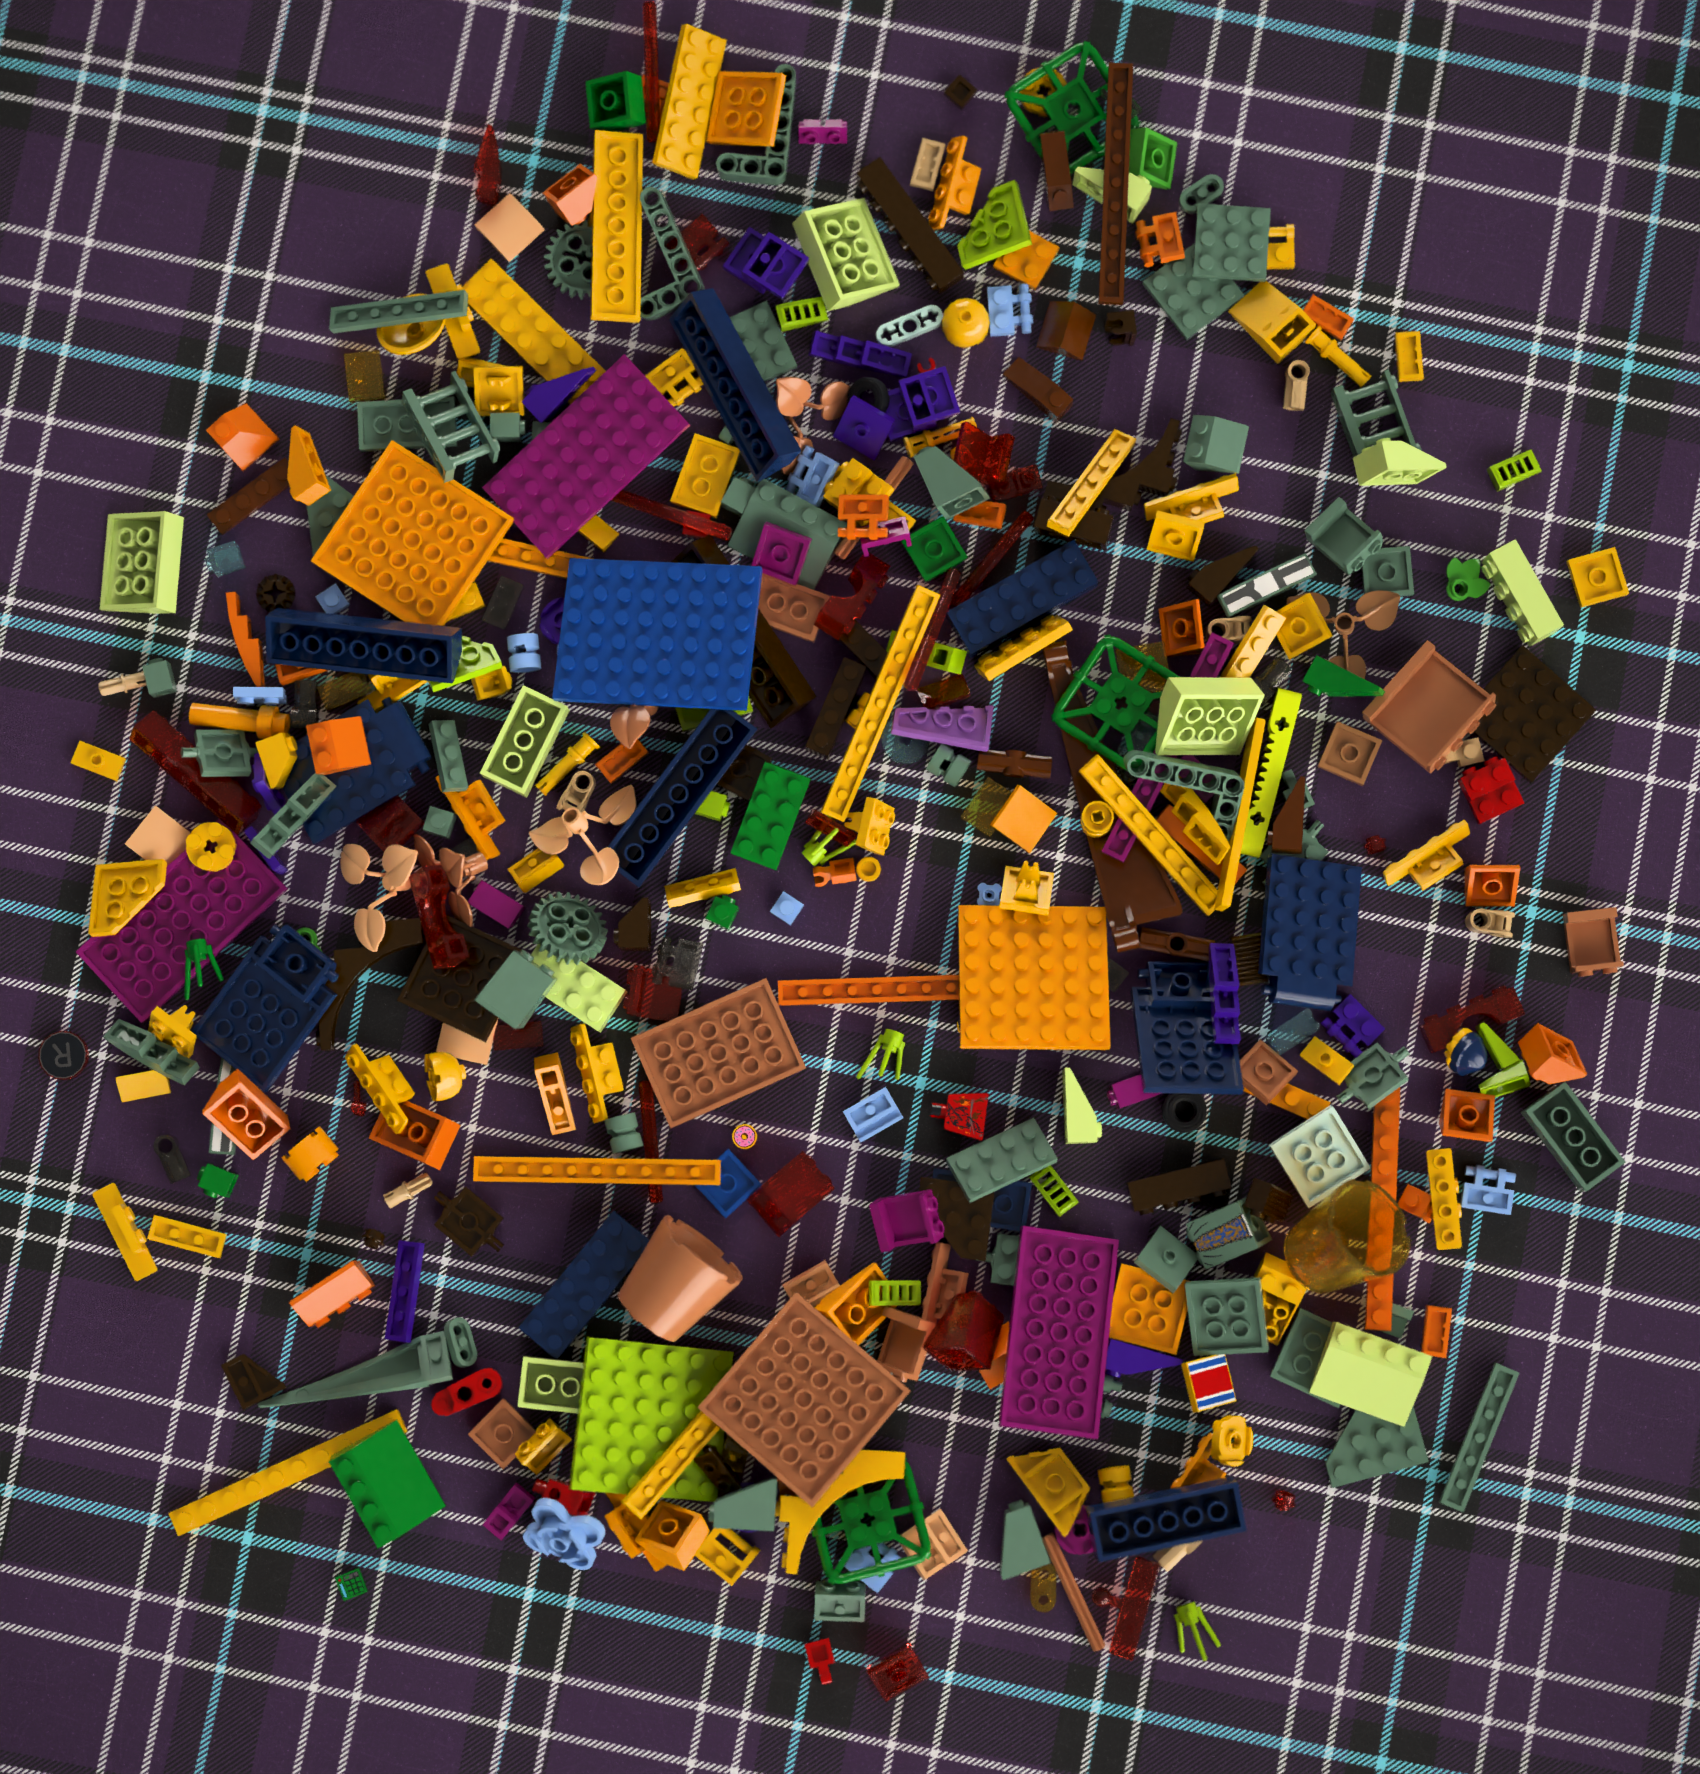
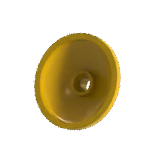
M412 294V295L405 296V297H403V298L413 297V296H421V295H428V294ZM446 319L377 328V338L382 347L390 353L398 355L416 353L427 348L437 339L444 328Z

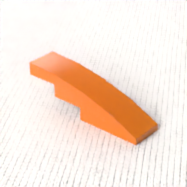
M226 592L229 620L242 661L256 687H265L262 642L258 638L252 639L251 619L247 615H241L240 596L236 592Z
M1168 804L1158 815L1156 821L1181 849L1220 879L1224 858L1218 865L1210 859L1183 832L1186 825L1171 812L1173 806ZM1240 862L1238 865L1235 884L1247 871V869Z

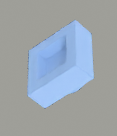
M336 583L316 596V599L328 614H337L350 606Z
M783 891L770 910V913L791 926L804 904Z

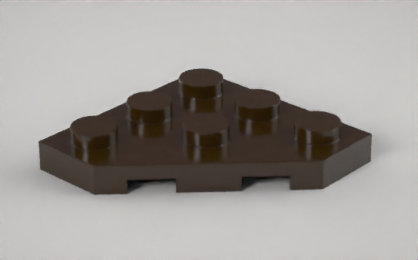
M921 1177L919 1191L932 1189L933 1196L936 1197L938 1202L937 1212L939 1220L944 1225L943 1235L960 1258L986 1261L994 1192L969 1203L958 1182Z

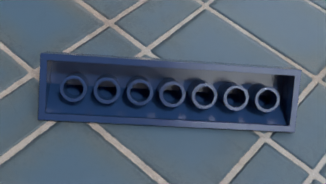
M710 288L690 292L669 321L756 482H759L791 464L801 452V449L787 422L778 411L775 400L770 394L715 290Z
M276 608L265 616L266 662L272 664L453 683L462 653V628L281 608Z
M709 710L608 846L618 855L619 867L617 871L640 888L757 731L756 727L733 710Z

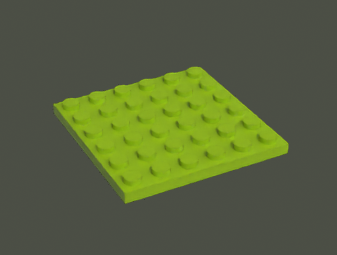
M587 1337L569 1489L628 1494L701 1411L698 1406L732 1368L734 1352ZM720 1428L706 1445L711 1444V1446H715L722 1456L725 1431ZM703 1449L698 1453L696 1457L704 1454ZM692 1460L661 1497L715 1502L718 1489L697 1463Z

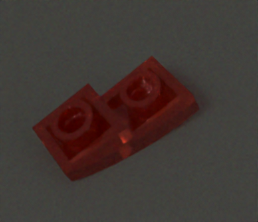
M1037 464L1014 469L1010 473L987 479L993 502L1011 499L1043 488Z

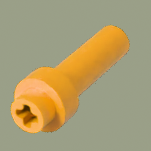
M192 703L189 710V723L191 725L256 732L258 739H265L281 732L288 733L290 729V715L280 713L278 706L261 705L259 710Z

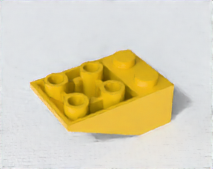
M1267 281L1259 282L1228 311L1277 364L1304 341L1316 327L1314 321L1297 304Z
M1265 1252L1253 1278L1261 1277L1268 1342L1278 1346L1309 1286L1311 1273Z

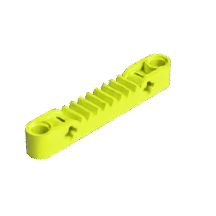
M1277 688L1267 726L1269 732L1267 741L1271 744H1267L1264 748L1268 753L1263 755L1262 760L1266 763H1262L1259 768L1263 772H1260L1257 776L1260 782L1255 784V788L1259 791H1255L1252 795L1256 800L1250 803L1251 809L1248 812L1241 854L1260 858L1301 702V693ZM1280 720L1283 721V726L1287 727L1282 731H1279L1278 726L1275 725ZM1255 814L1259 815V820L1262 821L1257 826L1254 825V820L1250 819Z

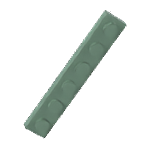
M465 290L331 307L329 330L334 334L467 316L468 293Z
M1494 1363L1440 1497V1503L1464 1512L1519 1372Z

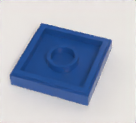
M729 1148L716 1159L721 1160V1185H695L725 1218L762 1186Z

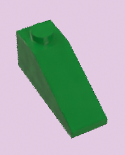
M1317 655L1303 679V682L1308 686L1307 690L1319 697L1321 693L1329 697L1383 696L1385 693L1381 687Z

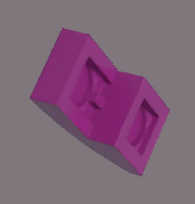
M516 1482L482 1525L502 1541L536 1498Z

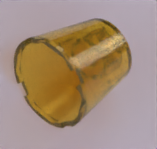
M1349 1180L1338 1186L1288 1231L1284 1241V1255L1287 1265L1295 1279L1302 1286L1320 1294L1388 1276L1398 1271L1408 1258L1410 1237L1406 1236L1404 1227L1407 1221L1399 1205L1382 1187L1370 1181Z

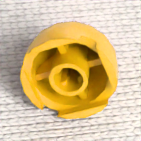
M960 298L950 303L943 313L941 322L946 339L954 346L969 348L981 343L987 336L990 326L989 314L985 307L977 300L971 298Z
M447 1052L425 1054L424 1069L425 1072H428L429 1081L426 1080L432 1100L435 1102L444 1101L459 1093L462 1087V1079H466L464 1065H459L458 1060Z

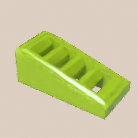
M822 297L775 305L782 332L829 321ZM813 305H818L820 316H815ZM804 307H808L810 318H806ZM796 309H799L801 319L799 320L796 319L794 311ZM785 312H790L792 321H787Z
M1532 449L1501 461L1487 469L1497 492L1542 471ZM1528 457L1533 470H1528L1524 462L1525 458ZM1518 461L1524 471L1523 474H1520L1515 464ZM1509 465H1511L1515 474L1513 478L1507 468ZM1500 469H1503L1507 478L1506 481L1503 480L1499 472Z
M1483 1022L1476 1025L1475 1029L1483 1039V1043L1497 1069H1503L1520 1060L1487 1024Z
M1523 1060L1516 1061L1479 1084L1480 1092L1482 1094L1495 1095L1496 1098L1531 1086Z
M1051 1165L1035 1172L1029 1177L1058 1217L1079 1203ZM1050 1172L1052 1176L1040 1184L1038 1179ZM1056 1180L1058 1184L1046 1192L1044 1187ZM1062 1188L1064 1192L1052 1200L1050 1195ZM1068 1196L1070 1200L1058 1208L1056 1203Z
M920 1280L869 1281V1306L921 1304ZM899 1285H901V1300H899ZM879 1286H882V1301H879ZM889 1286H891V1300H889Z

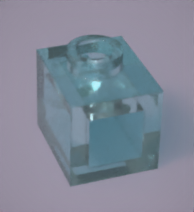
M235 541L207 549L206 565L209 572L213 571L217 577L246 568L239 545Z

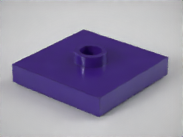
M853 395L832 437L875 460L896 419Z
M252 826L245 830V834L250 841L260 832ZM258 850L273 871L279 875H283L288 871V868L276 853L268 859Z

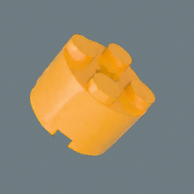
M320 1126L315 1129L318 1133L317 1135L312 1132L288 1151L290 1157L287 1154L281 1157L300 1181L304 1179L307 1182L319 1172L317 1167L321 1163L327 1166L339 1156L336 1152L339 1148Z

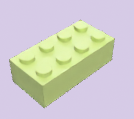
M1516 539L1487 555L1482 561V571L1487 579L1491 578L1494 583L1495 595L1500 601H1504L1507 607L1505 609L1506 614L1512 622L1515 621L1519 628L1517 632L1522 642H1527L1530 647L1556 633L1564 624Z
M523 685L480 774L484 778L527 798L570 711L568 706Z
M537 944L531 953L534 957L533 962L539 966L542 964L548 966L555 972L553 976L557 978V981L545 997L601 1033L627 994V991L582 961L576 965L573 960H570L569 964L566 965L563 958L556 962L555 955L547 958L548 951L540 952L541 944Z
M524 1356L517 1407L578 1414L584 1362Z

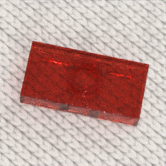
M542 1022L526 1023L524 1028L514 1029L509 1024L496 1026L493 1037L494 1051L544 1047Z

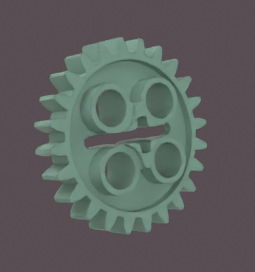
M584 220L582 226L574 224V228H570L566 223V231L564 233L557 229L559 237H550L554 245L546 246V249L551 254L544 255V259L550 261L544 267L546 270H552L547 276L549 279H555L553 282L555 288L562 285L561 293L564 294L569 289V296L571 298L577 292L581 300H583L585 293L591 299V280L585 279V274L591 270L592 265L590 263L592 262V225L589 227L587 220ZM581 240L582 245L579 249L573 250L570 248L571 242ZM568 252L578 258H584L586 255L590 262L584 261L581 264L577 258L564 256L563 253ZM568 262L574 264L571 272L562 271L564 264Z
M557 892L555 898L553 895L548 894L546 899L541 898L539 903L534 905L528 918L530 921L527 927L531 928L529 936L535 937L533 944H541L540 952L548 951L547 958L555 955L556 962L563 958L566 965L569 964L570 960H573L576 965L579 964L581 959L587 963L589 958L594 959L597 953L601 952L607 940L605 936L608 929L604 928L607 922L600 920L602 912H594L596 905L590 907L587 905L588 899L581 902L579 901L580 897L578 894L573 899L569 892H567L565 897L560 892Z

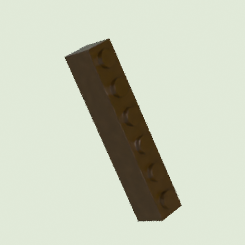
M878 157L856 173L857 182L855 184L863 195L866 193L871 199L869 204L876 214L880 212L884 217L883 223L887 230L897 235L899 238L897 243L904 252L908 251L913 257L911 262L918 272L922 270L926 275L925 281L932 291L936 289L939 295H941L964 278L963 270L882 158Z

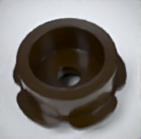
M368 1228L365 1234L361 1236L364 1240L363 1244L369 1248L378 1249V1246L383 1247L385 1245L383 1243L385 1235L377 1230Z

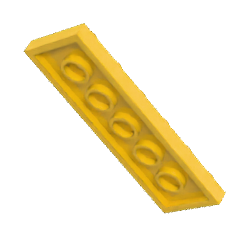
M688 24L681 25L652 164L691 179L698 178L718 73L721 69L727 40Z

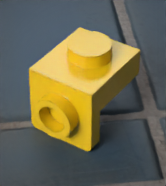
M505 666L471 679L477 701L504 695L512 689V677L507 672Z

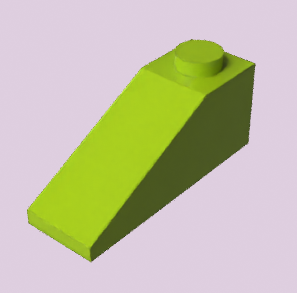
M891 631V635L886 649L887 652L891 647V644L897 631ZM922 639L912 662L961 675L967 651Z

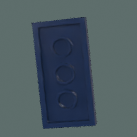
M934 1168L932 1178L956 1181L950 1170ZM1016 1181L994 1192L990 1227L1020 1232V1227L1026 1226L1032 1183Z

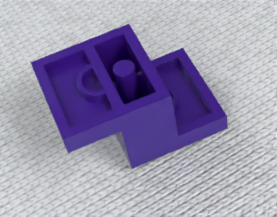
M749 227L724 263L723 269L761 294L768 290L783 300L809 262V257L769 231L766 236H763Z
M946 366L899 380V387L888 391L889 406L886 414L896 419L888 434L889 440L893 442L906 436L909 437L921 433L923 430L934 429L937 426V421L960 414Z

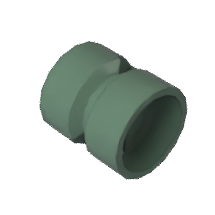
M941 744L931 758L926 770L937 777L942 775L943 781L955 788L968 769L971 760L961 754L954 755L952 748ZM945 760L951 762L948 768L943 766Z
M635 1112L604 1120L607 1134L612 1135L609 1142L613 1154L644 1146L641 1134L636 1132L638 1122Z

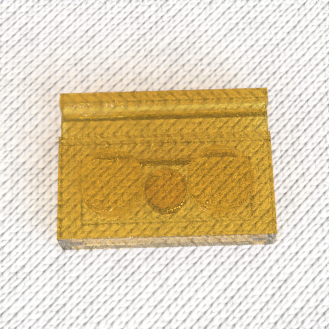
M380 351L344 354L349 402L357 403L385 399Z
M988 777L962 814L961 819L990 838L996 830L990 824L1012 792Z

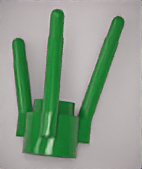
M195 939L186 942L187 949L184 950L186 957L185 1000H189L191 960L195 963L199 987L203 985L200 961L206 960V955H208L219 981L224 980L213 955L212 945H207L206 939Z

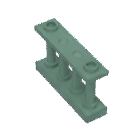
M1389 369L1383 371L1381 382L1351 392L1345 391L1343 385L1334 387L1330 393L1353 458L1362 453V449L1375 445L1376 441L1380 439H1393L1399 436L1403 437L1405 443L1422 451L1420 444L1414 441L1396 391L1398 389L1396 377L1390 374ZM1386 390L1390 404L1358 415L1357 413L1353 414L1350 407L1352 401ZM1394 413L1398 427L1368 437L1361 436L1358 429L1360 424Z
M456 371L451 372L449 386L424 396H415L412 388L402 392V405L444 483L453 480L456 466L488 454L492 463H495L498 460V453L500 451L498 441L489 434L467 393L468 388L465 380L459 378ZM456 394L461 405L432 417L430 415L426 416L423 411L425 405ZM464 414L467 415L472 424L443 437L437 436L434 431L436 425ZM474 434L478 435L483 444L454 457L448 456L444 450L445 446Z

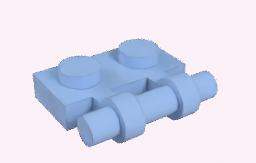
M1028 284L1019 285V294L1012 295V285L987 287L990 337L1014 335V326L1021 325L1023 334L1031 333L1033 315L1030 314V302H1032V296L1029 293ZM1013 304H1020V316L1013 315Z
M806 445L803 452L799 453L796 459L798 463L793 473H790L787 480L789 482L786 490L794 493L797 486H799L800 488L796 496L816 507H820L824 499V488L833 479L840 463L819 452H816L812 459L811 456L814 448ZM806 467H809V469H808V471H807V473H806V475H805V477H804V479H803V478H802V475H803V473H804Z
M233 687V697L237 700V704H247V706H255V704H269L270 706L287 704V695H285L283 687Z
M1476 1165L1475 1167L1466 1166L1464 1175L1474 1177L1473 1184L1463 1183L1461 1208L1511 1215L1514 1190L1504 1188L1505 1182H1515L1516 1173L1506 1172V1169L1498 1168V1170L1485 1169L1482 1165ZM1483 1178L1496 1180V1186L1482 1185Z
M884 1543L877 1544L879 1553L884 1556L881 1559L882 1563L901 1558L896 1554L898 1551L893 1547L889 1548ZM871 1546L854 1550L845 1568L851 1572L874 1566V1557L868 1553ZM887 1572L882 1577L876 1575L860 1580L878 1594L893 1572Z

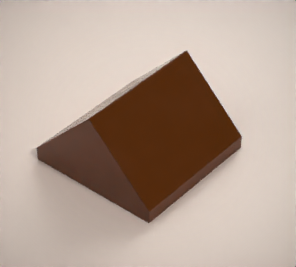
M1050 301L1036 348L1082 361L1096 314L1076 302Z

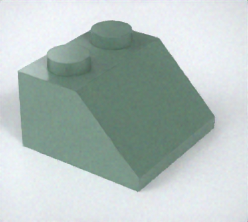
M1193 415L1183 462L1199 471L1239 474L1249 427L1215 416Z

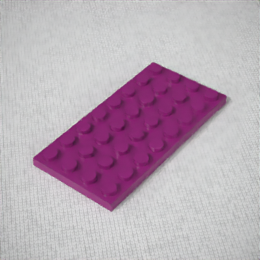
M624 354L482 488L505 513L514 518L513 522L540 552L549 559L691 425Z
M221 817L216 822L228 828L233 833L237 843L235 855L229 866L216 872L202 870L190 861L186 850H184L167 866L165 886L116 935L91 937L76 951L81 959L142 1024L150 1018L151 1012L157 1006L161 1008L185 986L186 957L184 950L187 949V941L206 939V944L212 945L213 955L216 957L288 890L280 879ZM208 841L205 850L211 853L216 852L217 842L212 843ZM206 955V960L200 961L201 970L210 962L208 955ZM192 960L190 980L196 975L195 963Z
M1029 1226L1020 1227L998 1426L1098 1439L1119 1240Z

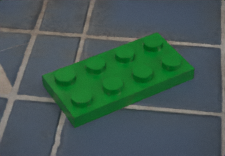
M765 761L730 853L777 870L811 778Z

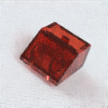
M398 795L356 821L360 828L383 852L390 845L403 846L425 823Z

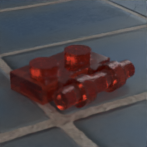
M703 214L681 232L698 271H703L707 267V263L715 256L719 257L724 253L723 249L729 245V242L724 237L717 243L713 240L719 234L718 230ZM677 238L672 239L667 244L669 250L677 247ZM707 245L709 250L701 257L697 255V252ZM681 260V261H679V262L683 265V264H685L687 261H686V260Z

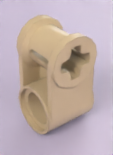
M1251 616L1214 619L1205 629L1207 641L1212 633V627L1218 626L1223 631V636L1221 637L1234 644H1240L1250 628Z
M586 771L575 773L567 789L562 794L556 809L566 810L574 807L568 804V802L577 805L575 808L581 813L585 811L588 800L596 786L594 777ZM583 776L589 777V786L585 789H580L577 784L578 780Z
M1476 909L1468 913L1465 918V925L1472 932L1489 934L1495 937L1512 938L1511 924L1515 913L1503 910ZM1475 914L1482 916L1484 920L1482 927L1474 924L1473 918Z

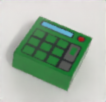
M360 1568L335 1577L343 1601L368 1592Z

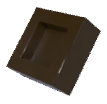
M959 74L944 91L943 95L962 110L977 94L978 89Z

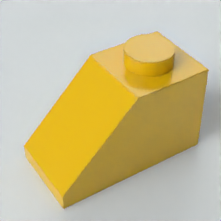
M283 732L255 742L270 788L276 790L284 787L297 759L295 750L298 747L294 737L290 736L289 733Z

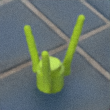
M828 815L810 841L804 845L806 849L802 852L814 867L818 863L823 866L828 860L856 844L857 839H854L824 856L827 853L824 846L839 832V829L835 828L820 843L816 842L832 818Z
M885 1029L884 1035H879L877 1043L860 1068L856 1078L860 1079L883 1044L882 1049L886 1051L878 1075L880 1077L883 1076L891 1052L896 1053L897 1050L895 1079L899 1080L905 1042L902 1041L904 1034L891 1029Z
M1195 1601L1176 1607L1177 1614L1174 1617L1177 1623L1180 1652L1184 1653L1185 1651L1183 1622L1184 1626L1190 1625L1203 1661H1206L1207 1657L1195 1624L1199 1622L1198 1618L1215 1645L1220 1647L1221 1644L1204 1617L1201 1607H1196Z

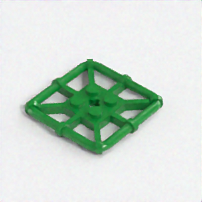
M1089 41L1075 44L1049 62L1044 61L1038 69L1013 84L1008 91H1005L1004 98L1010 111L1026 134L1025 139L1027 142H1031L1041 160V140L1038 136L1053 126L1057 131L1064 130L1067 152L1070 140L1081 133L1084 134L1092 147V150L1069 164L1070 175L1075 172L1077 167H1084L1094 159H1100L1105 156V141L1099 144L1089 128L1101 120L1106 121V113H1104L1096 98L1107 92L1108 67L1094 46L1090 45ZM1081 53L1076 78L1062 86L1053 70ZM1088 55L1107 83L1093 93L1083 80ZM1045 75L1056 90L1044 99L1019 93ZM1016 101L1041 106L1050 121L1034 130ZM1071 103L1072 106H1078L1079 109L1076 111V116L1067 113L1069 109L1068 104ZM1132 107L1131 129H1137L1140 127L1141 122L1138 121L1136 111Z
M1109 634L1104 635L1105 638L1096 644L1080 670L1075 671L1073 674L1074 679L1057 702L1051 718L1062 730L1087 745V749L1092 752L1095 750L1119 767L1127 770L1123 763L1124 757L1100 743L1109 728L1112 727L1125 736L1128 752L1134 750L1131 734L1141 720L1156 730L1143 749L1144 752L1153 753L1156 749L1158 723L1146 716L1145 713L1153 701L1160 700L1163 691L1150 693L1139 684L1149 669L1166 680L1168 677L1180 676L1156 662L1153 656H1147L1122 639ZM1113 646L1143 664L1133 681L1118 672ZM1107 648L1112 674L1104 686L1101 687L1087 678V675ZM1082 683L1098 693L1089 707L1063 712ZM1126 698L1128 707L1126 709L1123 707L1120 710L1116 709L1117 703L1115 701ZM1092 714L1103 721L1104 724L1093 738L1066 721V719ZM1134 759L1130 767L1138 768L1142 763V759Z
M906 1457L904 1481L910 1501L909 1506L891 1510L887 1494L896 1479H887L882 1490L865 1494L862 1485L857 1488L858 1496L845 1500H836L833 1504L839 1507L842 1523L823 1528L821 1517L816 1521L811 1533L812 1537L816 1539L823 1571L829 1583L833 1585L835 1583L845 1584L876 1575L882 1577L887 1572L918 1565L926 1559L929 1560L931 1557V1543L922 1511L924 1505L919 1500L913 1472ZM866 1513L875 1517L870 1527H867L865 1523L861 1524V1519L864 1518ZM913 1513L921 1547L897 1534L893 1517ZM844 1530L848 1548L836 1568L833 1569L825 1535ZM895 1540L917 1554L882 1563L877 1544ZM871 1546L875 1560L874 1566L841 1574L854 1550Z

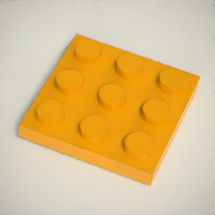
M719 71L706 141L716 145L774 146L786 75L772 72Z
M1121 1263L1113 1293L1109 1338L1176 1355L1188 1309L1185 1283L1188 1280L1184 1279L1177 1290L1172 1293L1143 1269Z

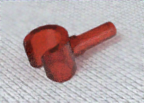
M354 1081V1097L351 1111L354 1115L365 1116L367 1103L359 1102L360 1081Z

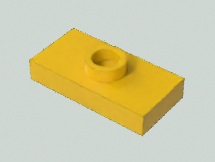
M1420 331L1396 332L1394 335L1398 382L1422 381L1424 376Z
M79 741L70 763L118 781L126 758Z
M1316 1036L1300 1053L1302 1059L1338 1085L1342 1083L1355 1067L1350 1061Z

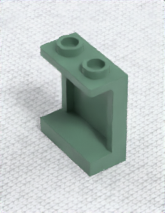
M1340 497L1304 530L1307 540L1348 576L1353 571H1358L1364 565L1365 559L1371 554L1377 553L1383 543L1381 532L1378 530L1373 531L1347 508L1346 502Z

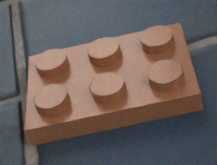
M762 573L758 608L771 628L814 643L821 626L820 619L826 613L831 596L799 584L795 586Z

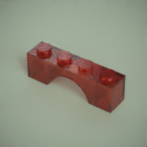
M871 553L867 557H864L863 554L848 578L856 594L851 597L831 595L820 610L814 625L837 640L844 633L848 635L856 623L854 619H860L866 611V603L871 605L878 594L876 590L878 588L882 590L890 577L887 576L890 565Z
M442 865L423 866L412 874L409 880L433 968L456 967L469 957L464 935L455 932L447 920L445 902L450 889L448 877Z
M1503 985L1491 990L1493 995L1484 999L1483 995H1479L1470 999V1005L1461 1008L1460 1004L1446 1009L1447 1015L1439 1018L1436 1013L1424 1018L1425 1024L1419 1026L1430 1053L1446 1048L1447 1043H1450L1453 1040L1452 1037L1458 1033L1461 1023L1471 1015L1487 1016L1498 1025L1525 1015L1514 987L1507 989Z

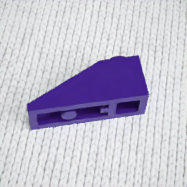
M594 367L585 368L538 385L534 384L525 392L527 396L522 403L540 423L551 421L596 372V369Z
M1109 1338L1105 1369H1107L1106 1374L1120 1378L1121 1373L1129 1375L1177 1366L1183 1363L1182 1359Z

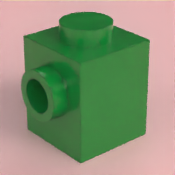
M722 895L721 898L715 896L705 918L706 921L729 931L739 911V907L735 905L736 900L726 895Z
M207 1163L206 1167L202 1166L199 1171L197 1180L200 1182L198 1186L204 1189L203 1194L217 1198L220 1195L230 1198L239 1175L214 1164Z

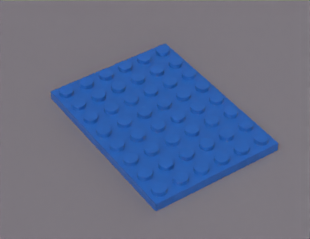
M570 558L552 699L563 702L747 711L762 567Z

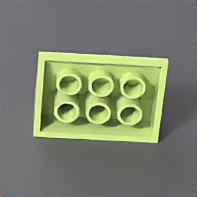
M865 198L804 211L792 223L804 254L809 257L808 264L827 311L848 307L900 286Z
M166 511L108 514L100 610L151 614L176 613L184 517Z
M1168 677L1160 697L1155 753L1157 755H1240L1264 698V693L1252 678Z
M1333 1322L1309 1393L1404 1427L1425 1379L1432 1356L1341 1323Z

